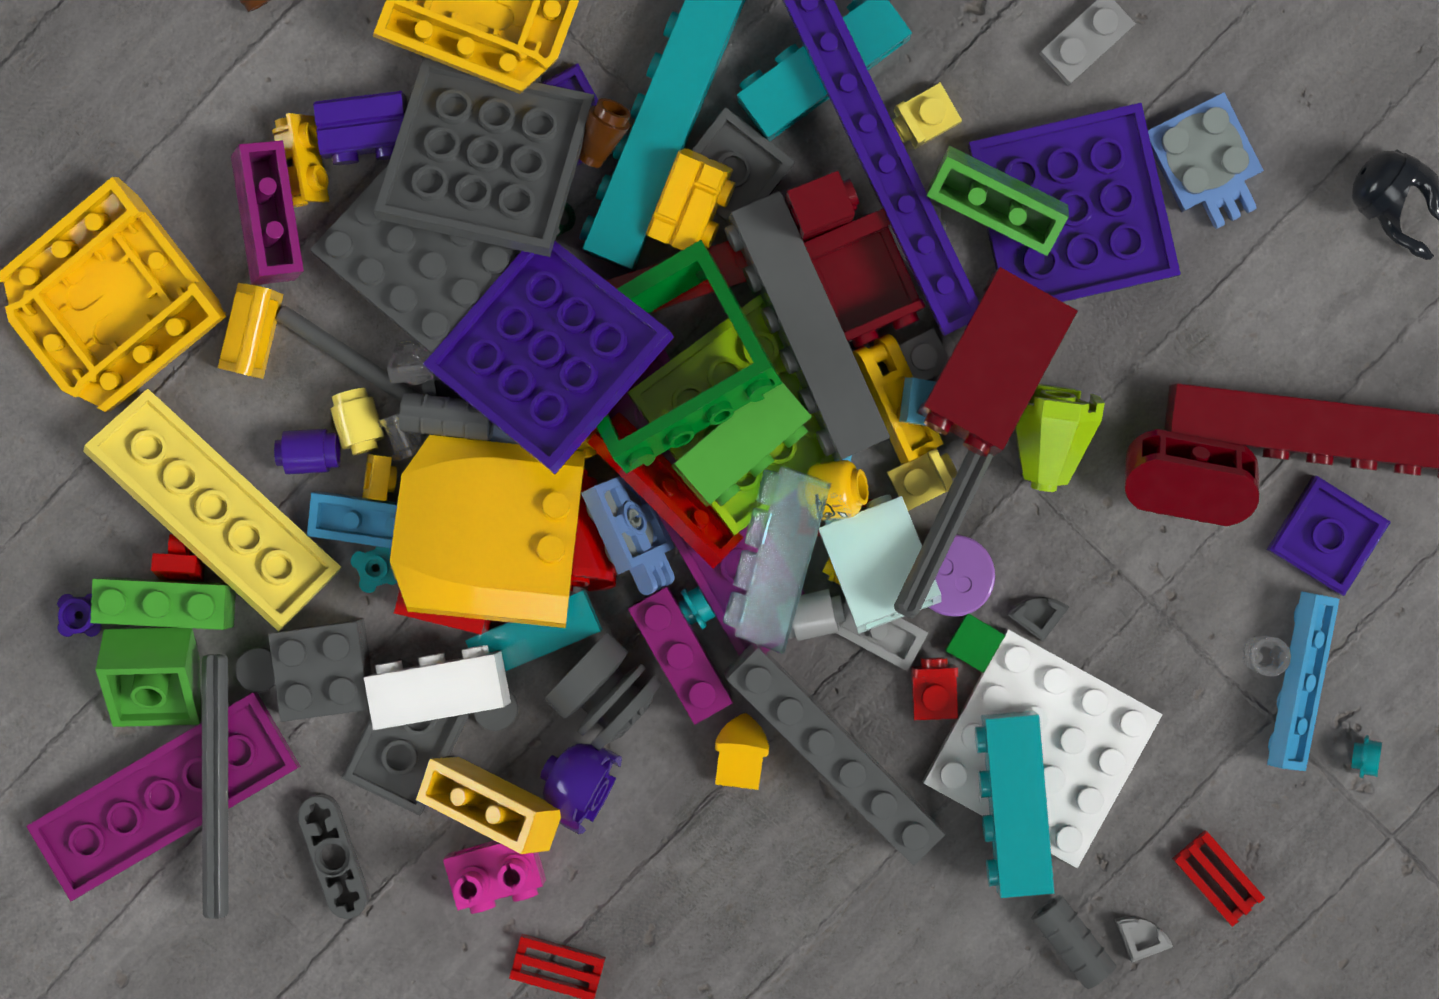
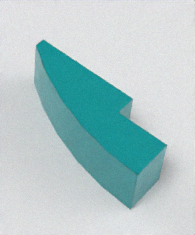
M584 589L569 596L566 628L507 622L488 630L482 635L479 634L467 639L465 642L468 648L488 645L489 653L502 651L505 671H508L596 634L602 630V627Z

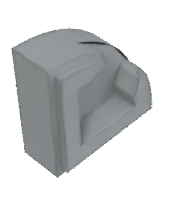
M1135 916L1115 919L1132 963L1173 947L1168 936L1157 925L1147 919Z

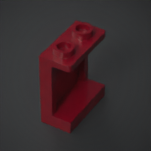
M883 208L804 242L848 342L852 341L854 348L879 338L876 330L892 323L896 331L919 321L917 312L926 307L923 299H920L890 232V222Z

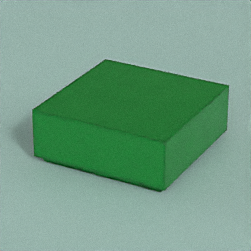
M967 614L953 634L945 651L984 673L1006 635L971 614Z

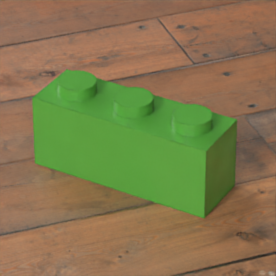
M950 145L929 183L927 197L1046 256L1051 251L1069 217L1068 204Z
M783 382L781 385L763 394L765 399L758 402H750L737 409L730 419L717 426L671 466L706 507L714 501L720 507L723 506L741 490L736 484L740 478L747 472H750L755 478L775 461L770 453L783 442L789 449L808 432L803 424L812 416Z
M118 577L92 579L90 623L225 630L234 627L236 592L226 583Z

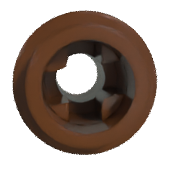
M601 98L596 105L590 107L579 156L583 163L594 168H600L629 130L630 123L628 120L631 114L625 106L614 100Z

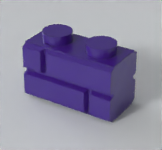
M402 91L315 101L313 107L320 155L325 159L332 158L333 165L358 163V155L376 153L377 160L390 159L408 106L405 94Z

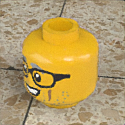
M848 460L822 462L812 465L808 469L805 480L801 481L799 485V497L802 505L809 507L812 515L821 521L852 518L860 512L861 506L865 505L868 501L869 490L866 475L863 470L857 469Z

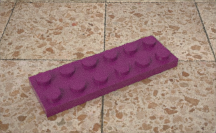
M257 692L249 694L228 707L229 809L301 767ZM202 723L26 826L70 902L202 825Z

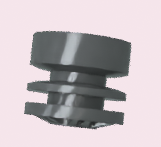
M608 632L544 698L564 719L570 717L580 708L586 711L588 714L578 729L582 736L596 722L603 727L591 742V745L598 751L606 744L621 738L650 707L657 689L662 684L653 676L641 689L634 685V681L646 668L639 664L624 675L618 668L628 651Z

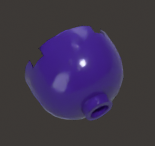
M580 743L568 747L559 758L554 755L549 757L540 774V778L546 781L543 799L560 810L561 819L559 823L577 834H583L586 831L581 823L585 818L593 822L616 780L615 777L609 774L612 764L621 767L622 756L604 747L598 751L591 744Z

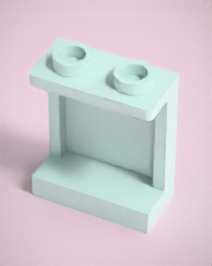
M891 495L878 497L866 504L867 509L859 512L856 516L825 521V526L819 527L820 536L830 557L858 633L904 617V615L895 611L894 604L922 545L902 496L892 499ZM934 580L920 610L942 602L941 592L936 580Z

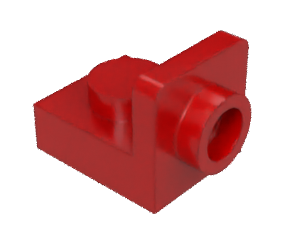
M922 658L921 666H911L914 720L958 719V667L956 665H948V658Z

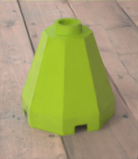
M1038 384L1015 427L1022 476L1025 480L1031 481V488L1039 491L1055 492L1057 491V486L1068 485L1102 421L1105 403L1101 396L1090 394V400L1087 402L1080 400V390Z

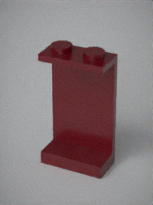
M1001 267L990 276L983 289L985 294L930 395L916 412L925 417L924 424L944 435H947L949 431L964 439V447L983 457H987L988 453L995 456L1005 448L1078 310Z

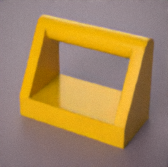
M238 283L219 359V369L260 379L264 378L277 324L276 317L280 311L284 294L257 285Z

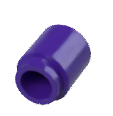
M326 428L283 431L281 440H275L274 443L276 466H283L286 475L326 473L330 471V468L340 467L341 447L337 432L328 433Z

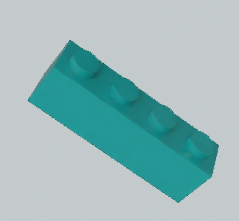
M853 0L846 7L849 13L843 17V20L867 70H870L906 44L911 38V30L889 0ZM797 44L791 45L775 58L778 65L765 74L761 70H757L739 84L742 91L737 94V102L760 134L768 141L775 139L829 99L804 46L799 48Z
M1035 711L981 715L982 726L975 727V743L977 753L985 754L986 771H979L978 777L981 798L988 797L990 815L982 816L985 842H992L993 859L986 860L989 887L996 886V891L1000 898L1055 894L1039 714Z

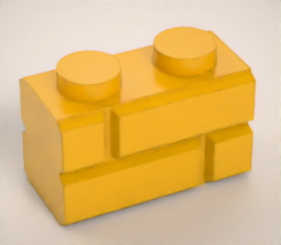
M684 148L678 151L646 231L647 236L670 244L679 250H684L699 240H702L704 245L709 248L719 228V223L713 221L718 206L726 207L735 189L736 183L729 180L733 169L690 149Z

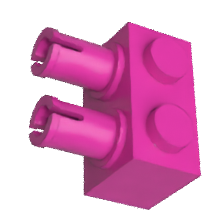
M495 840L448 853L443 859L457 911L469 908L471 914L496 907L495 900L512 896L513 902L538 895L537 888L543 887L546 881L538 852L520 854Z

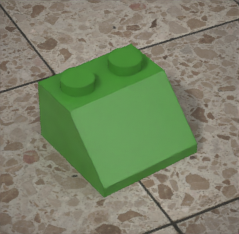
M177 627L104 629L95 670L112 726L199 725L201 722L200 656L193 629Z

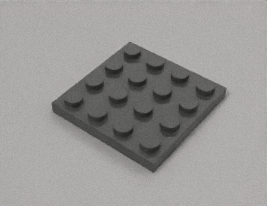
M423 58L374 208L375 218L550 257L582 149L589 109L595 104L594 94L533 82L521 94H518L442 63Z
M387 165L316 242L310 251L432 354L521 251L376 219L374 208L388 168Z

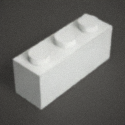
M488 645L463 649V658L446 661L445 653H438L419 657V665L403 668L402 660L375 665L376 673L364 677L373 730L507 706L511 703L502 651L489 653Z

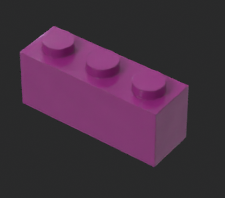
M283 140L239 144L231 155V162L251 285L295 281L304 272Z
M665 586L629 607L628 610L694 725L733 703V697L694 629L685 618L669 586Z

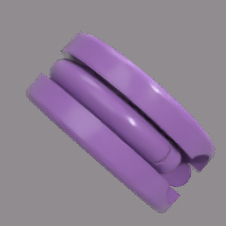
M956 534L935 578L941 592L942 602L928 608L945 616L956 617L976 611L988 600L995 583V568L989 553L981 544L969 537Z

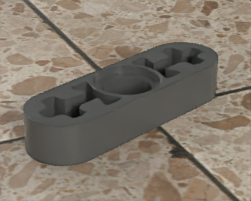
M326 794L313 795L300 806L298 821L329 909L339 918L351 919L358 916L368 905L370 898L369 889L338 802ZM315 803H318L320 809L328 808L330 811V816L325 819L327 831L330 832L337 828L339 835H331L324 838L320 843L316 842L315 836H320L323 833L321 824L318 820L311 821L309 819V814L314 811ZM337 844L344 849L346 861L343 866L331 868L324 863L322 851L325 846ZM349 869H351L353 876H348L345 879V883L350 892L357 891L359 894V898L354 902V908L351 909L347 903L340 904L338 901V897L343 893L341 881L338 880L331 884L329 877L341 876Z

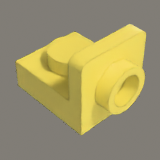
M941 82L909 101H902L897 104L894 109L897 117L892 119L901 140L904 143L910 140L915 149L962 122Z
M935 448L913 461L904 463L886 473L898 497H903L909 511L945 492H949L953 483L952 479L957 475V470L948 453L940 456Z

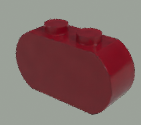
M1155 429L1138 436L1127 449L1125 493L1132 505L1139 510L1203 523L1231 526L1249 518L1259 504L1258 461L1254 453L1243 445Z

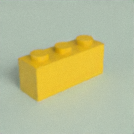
M460 757L430 759L416 798L417 801L520 854L549 851L561 819L560 810L550 805L544 799Z

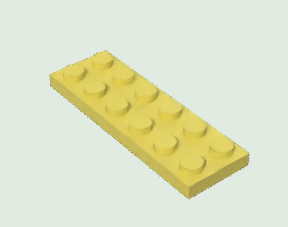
M149 389L145 390L84 445L83 452L278 632L341 569V566Z

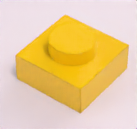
M367 454L363 498L387 501V493L394 492L397 480V467L391 466L392 457Z

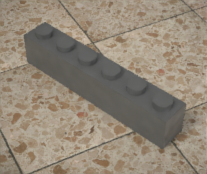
M781 191L731 212L727 219L729 226L724 228L727 239L734 252L741 250L747 263V267L743 268L746 282L753 293L759 291L766 306L761 309L762 317L771 334L777 332L784 346L783 349L779 350L781 360L789 374L796 373L802 386V389L797 391L799 400L810 415L814 413L821 429L816 432V437L825 456L832 454L834 460L839 461L891 438Z
M756 640L724 670L726 679L913 866L945 836L939 823Z

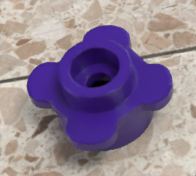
M92 593L87 594L85 597H74L71 594H64L58 599L57 606L60 609L58 612L59 624L57 628L62 636L71 637L73 634L85 633L87 636L93 637L100 633L102 625L90 623ZM78 611H81L83 613L82 619L76 618V613Z

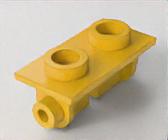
M288 113L286 118L275 120L276 128L272 129L274 141L283 140L286 160H293V166L287 167L294 208L306 206L308 202H330L327 190L329 179L319 152L317 126L314 116Z

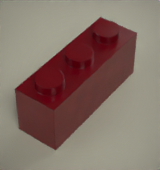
M839 171L788 190L785 203L804 243L852 222L855 215L854 210L857 209L856 205L859 204V200L850 178L842 181Z

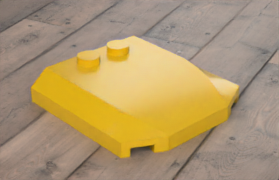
M386 0L373 37L521 94L557 61L579 0Z
M111 177L0 270V283H4L8 306H5L8 322L63 392L73 397H80L98 406L97 408L104 412L114 410L226 318L217 296L142 199L119 177Z
M429 435L401 474L391 546L390 565L407 611L566 628L585 451H575L559 471L553 474L518 444Z

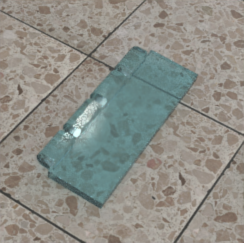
M785 466L780 467L779 473L772 470L763 471L756 501L770 505L769 511L753 508L744 543L758 548V552L742 550L733 585L747 590L746 595L739 592L730 593L723 619L724 624L737 628L735 636L777 653H785L831 487L830 482Z

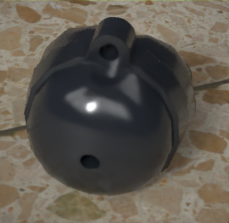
M1399 150L1383 151L1374 155L1364 164L1355 178L1352 189L1354 204L1358 207L1359 212L1369 220L1377 217L1386 235L1396 244L1409 249L1411 254L1416 257L1431 260L1434 255L1423 242L1402 233L1400 216L1410 186H1416L1423 194L1430 214L1439 220V179L1437 174L1430 167L1420 162L1418 158L1402 153Z

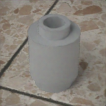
M830 589L788 598V603L778 605L786 640L796 637L797 641L837 633L839 632L838 623L846 621L840 595L832 597Z

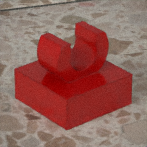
M170 534L168 554L153 553L151 571L160 580L204 582L205 564L196 555H192V551L177 537Z

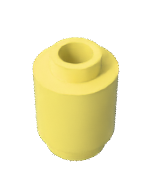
M357 388L332 396L334 407L330 408L341 449L351 448L352 455H359L378 449L376 441L383 439L384 434L373 397H368L366 388Z

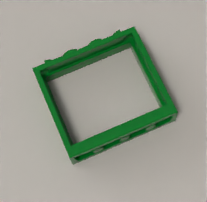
M702 240L692 244L617 289L644 311L650 313L708 279L754 363L623 439L620 438L607 414L598 424L597 429L612 458L626 474L642 464L649 466L656 456L672 447L677 448L689 443L699 431L710 425H718L727 421L733 416L734 411L750 402H758L765 399L763 394L782 384L779 375L714 258Z

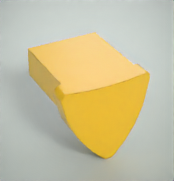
M743 713L728 722L722 728L715 741V750L719 751L715 785L759 790L763 757L768 756L769 743L766 734L756 720L749 714Z

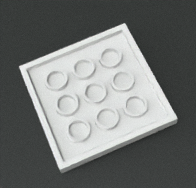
M1006 629L1004 632L1005 638L985 672L978 679L958 719H956L922 782L982 816L990 815L988 797L981 798L978 773L979 771H986L985 754L977 753L975 727L982 726L981 715L1035 711L1040 717L1051 854L1078 868L1163 714Z

